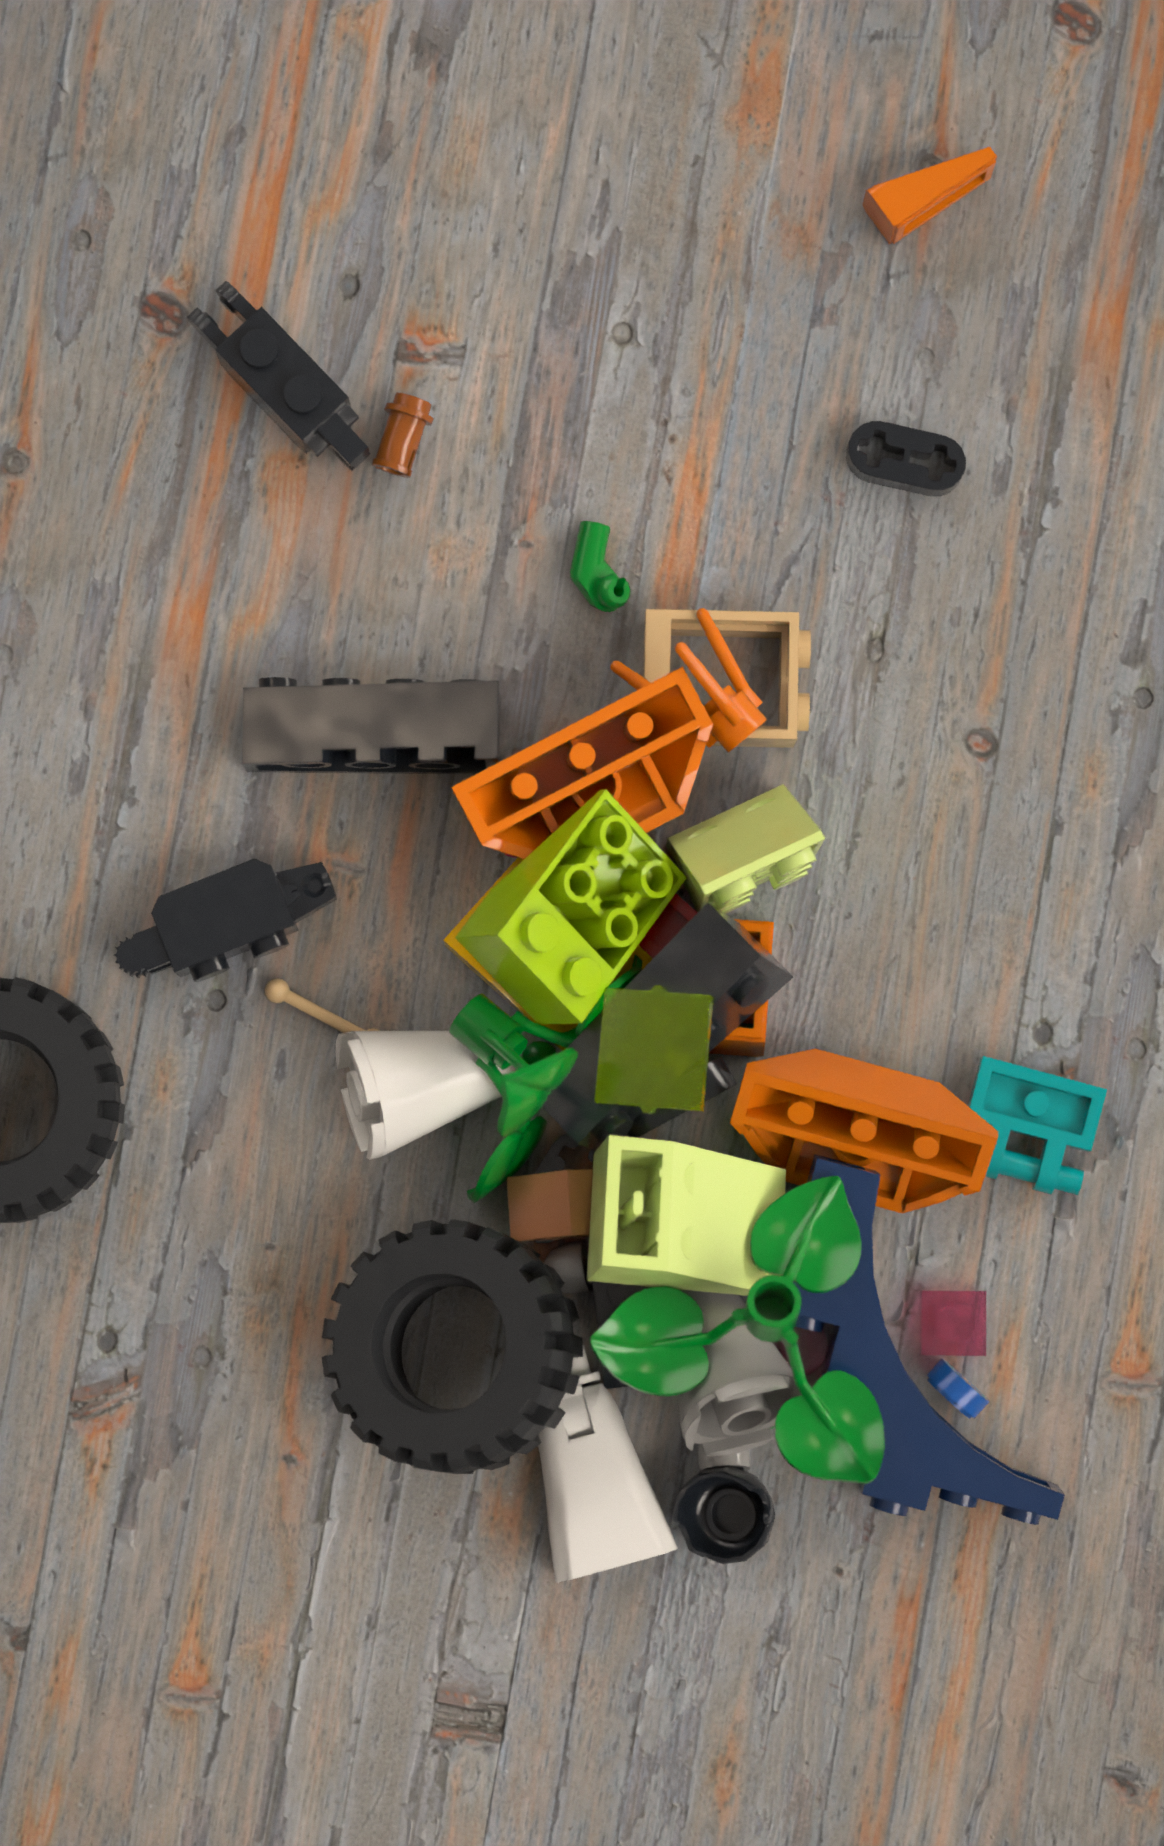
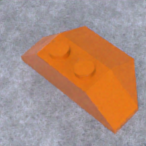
M682 666L452 786L451 789L481 846L521 859H525L602 789H606L638 825L648 833L684 814L713 723Z
M816 1048L748 1062L730 1120V1124L739 1134L745 1136L755 1153L766 1165L786 1169V1182L796 1185L805 1184L814 1154L876 1170L880 1174L875 1206L902 1214L944 1202L961 1193L966 1196L980 1192L998 1139V1131L940 1082Z

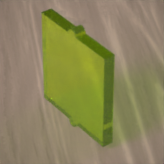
M655 985L651 991L605 988L595 1103L641 1107V1110L647 1114H653L657 1108L703 1112L713 996L667 992L666 988L661 985Z

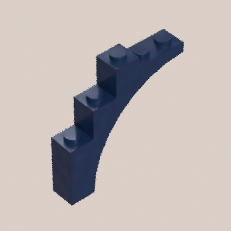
M814 1154L806 1183L829 1176H839L841 1178L848 1203L860 1231L862 1243L861 1256L853 1276L845 1284L832 1291L811 1293L803 1290L793 1282L801 1296V1308L795 1326L815 1332H822L825 1322L833 1324L834 1329L821 1377L834 1370L844 1371L853 1375L866 1385L878 1404L884 1426V1455L875 1480L868 1484L858 1483L861 1493L871 1497L869 1504L871 1507L900 1516H907L909 1507L925 1511L931 1488L934 1486L941 1488L939 1498L957 1505L976 1508L978 1499L1003 1505L1001 1514L1020 1522L1038 1525L1041 1516L1058 1520L1065 1494L1057 1484L1012 1468L968 1441L929 1404L908 1375L885 1327L874 1280L872 1223L880 1174L873 1169Z

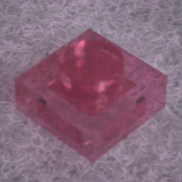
M920 1291V1355L986 1356V1291Z

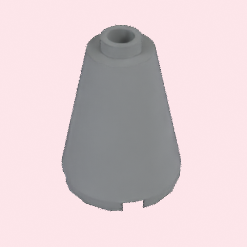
M678 1289L694 1299L702 1310L704 1318L702 1333L714 1329L729 1318L735 1309L745 1308V1302L740 1295ZM739 1325L717 1342L703 1346L709 1361L707 1376L701 1384L692 1390L676 1395L680 1432L686 1447L693 1450L694 1443L701 1444L704 1454L709 1456L740 1453L773 1440L774 1437L770 1428L775 1426L777 1413L781 1406L787 1400L801 1395L795 1386L791 1367L774 1343L757 1339L748 1331L745 1325Z

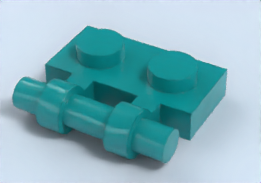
M980 1057L968 1106L998 1131V1139L985 1177L996 1179L998 1174L1030 1182L1032 1183V1190L1051 1195L1054 1189L1078 1195L1084 1178V1170L1062 1165L1065 1148L1067 1146L1085 1152L1092 1151L1107 1089L994 1058ZM1010 1131L1045 1140L1040 1158L1006 1150Z

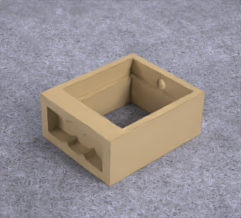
M646 609L644 620L643 677L652 683L670 673L671 636L706 637L705 631L696 616L698 610ZM707 610L723 637L779 638L778 726H760L736 747L794 748L797 741V731H808L810 718L809 693H798V668L810 667L811 632L810 630H799V612ZM717 741L713 746L722 745Z

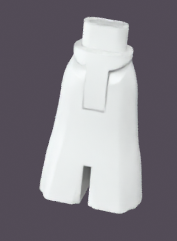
M584 1345L583 1357L573 1358L571 1374L580 1376L575 1395L565 1393L559 1405V1408L566 1412L555 1429L545 1427L538 1434L542 1442L538 1445L542 1465L548 1533L556 1583L652 1558L678 1549L661 1505L628 1435L620 1410L602 1383L597 1384L601 1379L599 1371L591 1373Z

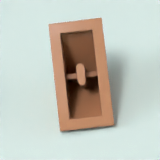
M593 1169L561 1170L507 1177L510 1237L520 1242L588 1238L590 1234Z

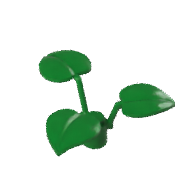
M637 955L634 956L632 968L608 986L585 1020L567 1032H558L530 1021L519 1011L510 1017L483 993L471 999L452 1022L449 1033L478 1057L475 1064L487 1073L502 1096V1107L498 1118L497 1132L505 1139L490 1156L476 1187L467 1190V1197L473 1203H476L495 1187L507 1181V1177H512L517 1173L537 1148L545 1132L547 1121L541 1115L532 1121L531 1119L544 1105L551 1091L563 1082L574 1066L578 1052L572 1047H567L642 971L643 960ZM525 1031L567 1049L529 1065L520 1057L528 1043V1040L521 1033ZM496 1065L502 1070L512 1065L516 1070L507 1074H501Z
M839 1176L824 1177L802 1184L778 1198L760 1215L751 1234V1258L759 1270L770 1275L760 1278L752 1285L747 1296L745 1308L735 1309L729 1318L711 1331L702 1333L704 1324L703 1313L694 1299L676 1288L660 1286L644 1289L626 1299L606 1323L591 1336L590 1345L594 1354L614 1377L633 1389L655 1396L680 1395L701 1384L707 1376L709 1369L707 1353L703 1346L717 1342L739 1325H745L748 1331L759 1340L765 1342L781 1340L786 1348L795 1386L801 1394L787 1400L777 1413L775 1440L783 1458L800 1473L815 1479L868 1484L877 1477L884 1455L885 1436L882 1416L873 1394L858 1378L838 1370L824 1374L811 1388L806 1379L797 1344L798 1335L793 1330L801 1308V1296L793 1282L807 1292H829L845 1284L853 1276L859 1264L862 1245L860 1231L848 1203L843 1182Z

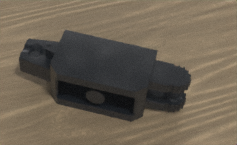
M225 281L216 289L220 297L219 300L243 324L227 337L219 329L214 319L208 313L202 312L198 308L187 316L188 321L213 347L221 366L230 377L302 451L307 454L311 450L318 457L328 448L352 472L370 455L369 447L350 428L359 419V416L351 408L349 397L262 306L256 310L233 285Z
M255 858L158 896L151 912L156 926L133 934L131 939L126 937L124 942L120 941V946L115 947L117 949V953L114 954L117 957L115 963L119 964V969H124V972L126 974L129 973L131 977L134 975L137 978H140L142 975L147 977V973L153 975L172 967L174 973L179 977L191 974L194 982L209 979L229 970L230 967L227 959L251 950L253 958L256 959L289 946L290 944L286 936L299 931L297 922L337 900L333 884L322 862L275 872L271 865Z

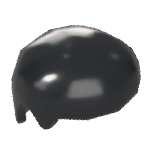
M734 1466L703 1469L680 1488L672 1511V1523L679 1527L688 1550L720 1564L747 1561L768 1543L775 1520L772 1498L764 1484L754 1474Z

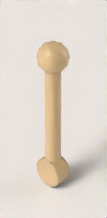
M272 979L265 986V995L269 1001L273 1003L286 1002L342 1033L350 1031H380L377 1029L364 1030L290 991L288 983L283 979Z

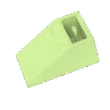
M782 784L667 838L666 847L674 864L687 877L683 883L697 912L707 903H710L726 914L750 902L749 897L754 895L753 891L760 884L770 881L773 889L776 890L808 874L807 870L812 868L811 864L817 860L815 855L825 838L820 828L785 785Z
M609 1135L594 1152L587 1281L648 1287L666 1286L681 1290L748 1296L750 1288L757 1280L770 1275L759 1270L752 1261L750 1240L753 1228L760 1215L774 1201L785 1194L786 1169L673 1141Z

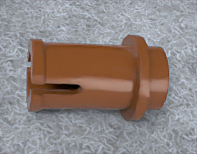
M396 393L393 403H386L384 410L389 413L372 466L400 477H411V469L425 425L431 426L434 420L429 415L432 404L418 397L403 393Z

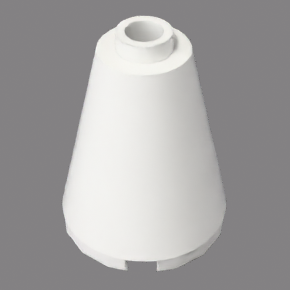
M350 1031L338 1034L336 1040L337 1070L350 1068V1071L347 1072V1088L341 1089L343 1103L356 1143L361 1152L367 1151V1159L369 1160L382 1157L502 1096L487 1073L475 1064L478 1057L454 1038L449 1031ZM496 1065L501 1074H507L516 1070L512 1065L504 1070Z

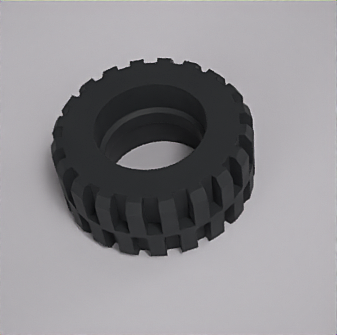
M0 977V1040L21 1043L35 1051L46 1062L56 1082L58 1106L53 1125L39 1145L18 1158L0 1161V1223H21L38 1219V1216L50 1211L56 1212L72 1203L71 1198L82 1189L88 1190L100 1176L97 1171L105 1159H111L118 1144L117 1141H114L118 1124H123L125 1104L121 1103L120 1087L124 1086L121 1067L117 1066L111 1053L113 1047L105 1033L96 1027L91 1020L92 1018L84 1010L61 994L33 981L18 977L14 979Z
M451 1219L448 1224H441L434 1220L413 1223L412 1232L404 1234L395 1230L380 1238L379 1246L382 1250L375 1255L363 1251L350 1265L352 1270L357 1273L351 1285L338 1283L331 1297V1300L341 1304L337 1319H324L322 1338L333 1340V1355L323 1356L322 1364L324 1377L336 1379L339 1389L333 1391L330 1396L338 1412L349 1414L354 1421L351 1423L350 1429L363 1442L378 1446L379 1454L394 1462L411 1465L413 1468L450 1474H473L474 1470H494L510 1464V1456L516 1453L527 1455L542 1443L538 1434L545 1427L555 1429L566 1413L559 1408L564 1394L575 1395L580 1376L571 1374L573 1358L583 1357V1337L574 1335L572 1322L578 1320L579 1315L574 1300L565 1297L561 1291L565 1282L553 1267L545 1265L539 1259V1253L525 1243L489 1227H482L469 1221ZM451 1286L469 1287L478 1290L491 1299L500 1313L506 1339L502 1366L492 1385L473 1403L457 1409L433 1407L415 1395L406 1379L402 1364L404 1333L414 1312L431 1295Z

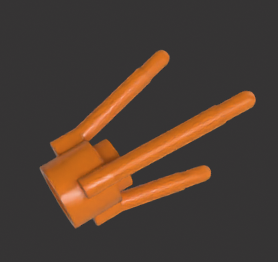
M700 608L696 616L735 691L730 685L722 689L685 643H677L675 651L712 698L704 705L713 723L706 746L710 748L718 741L729 753L766 722L767 718L758 709L763 702L748 685L709 612L705 608ZM613 661L610 668L612 672L625 680L634 689L638 690L651 683L622 662Z

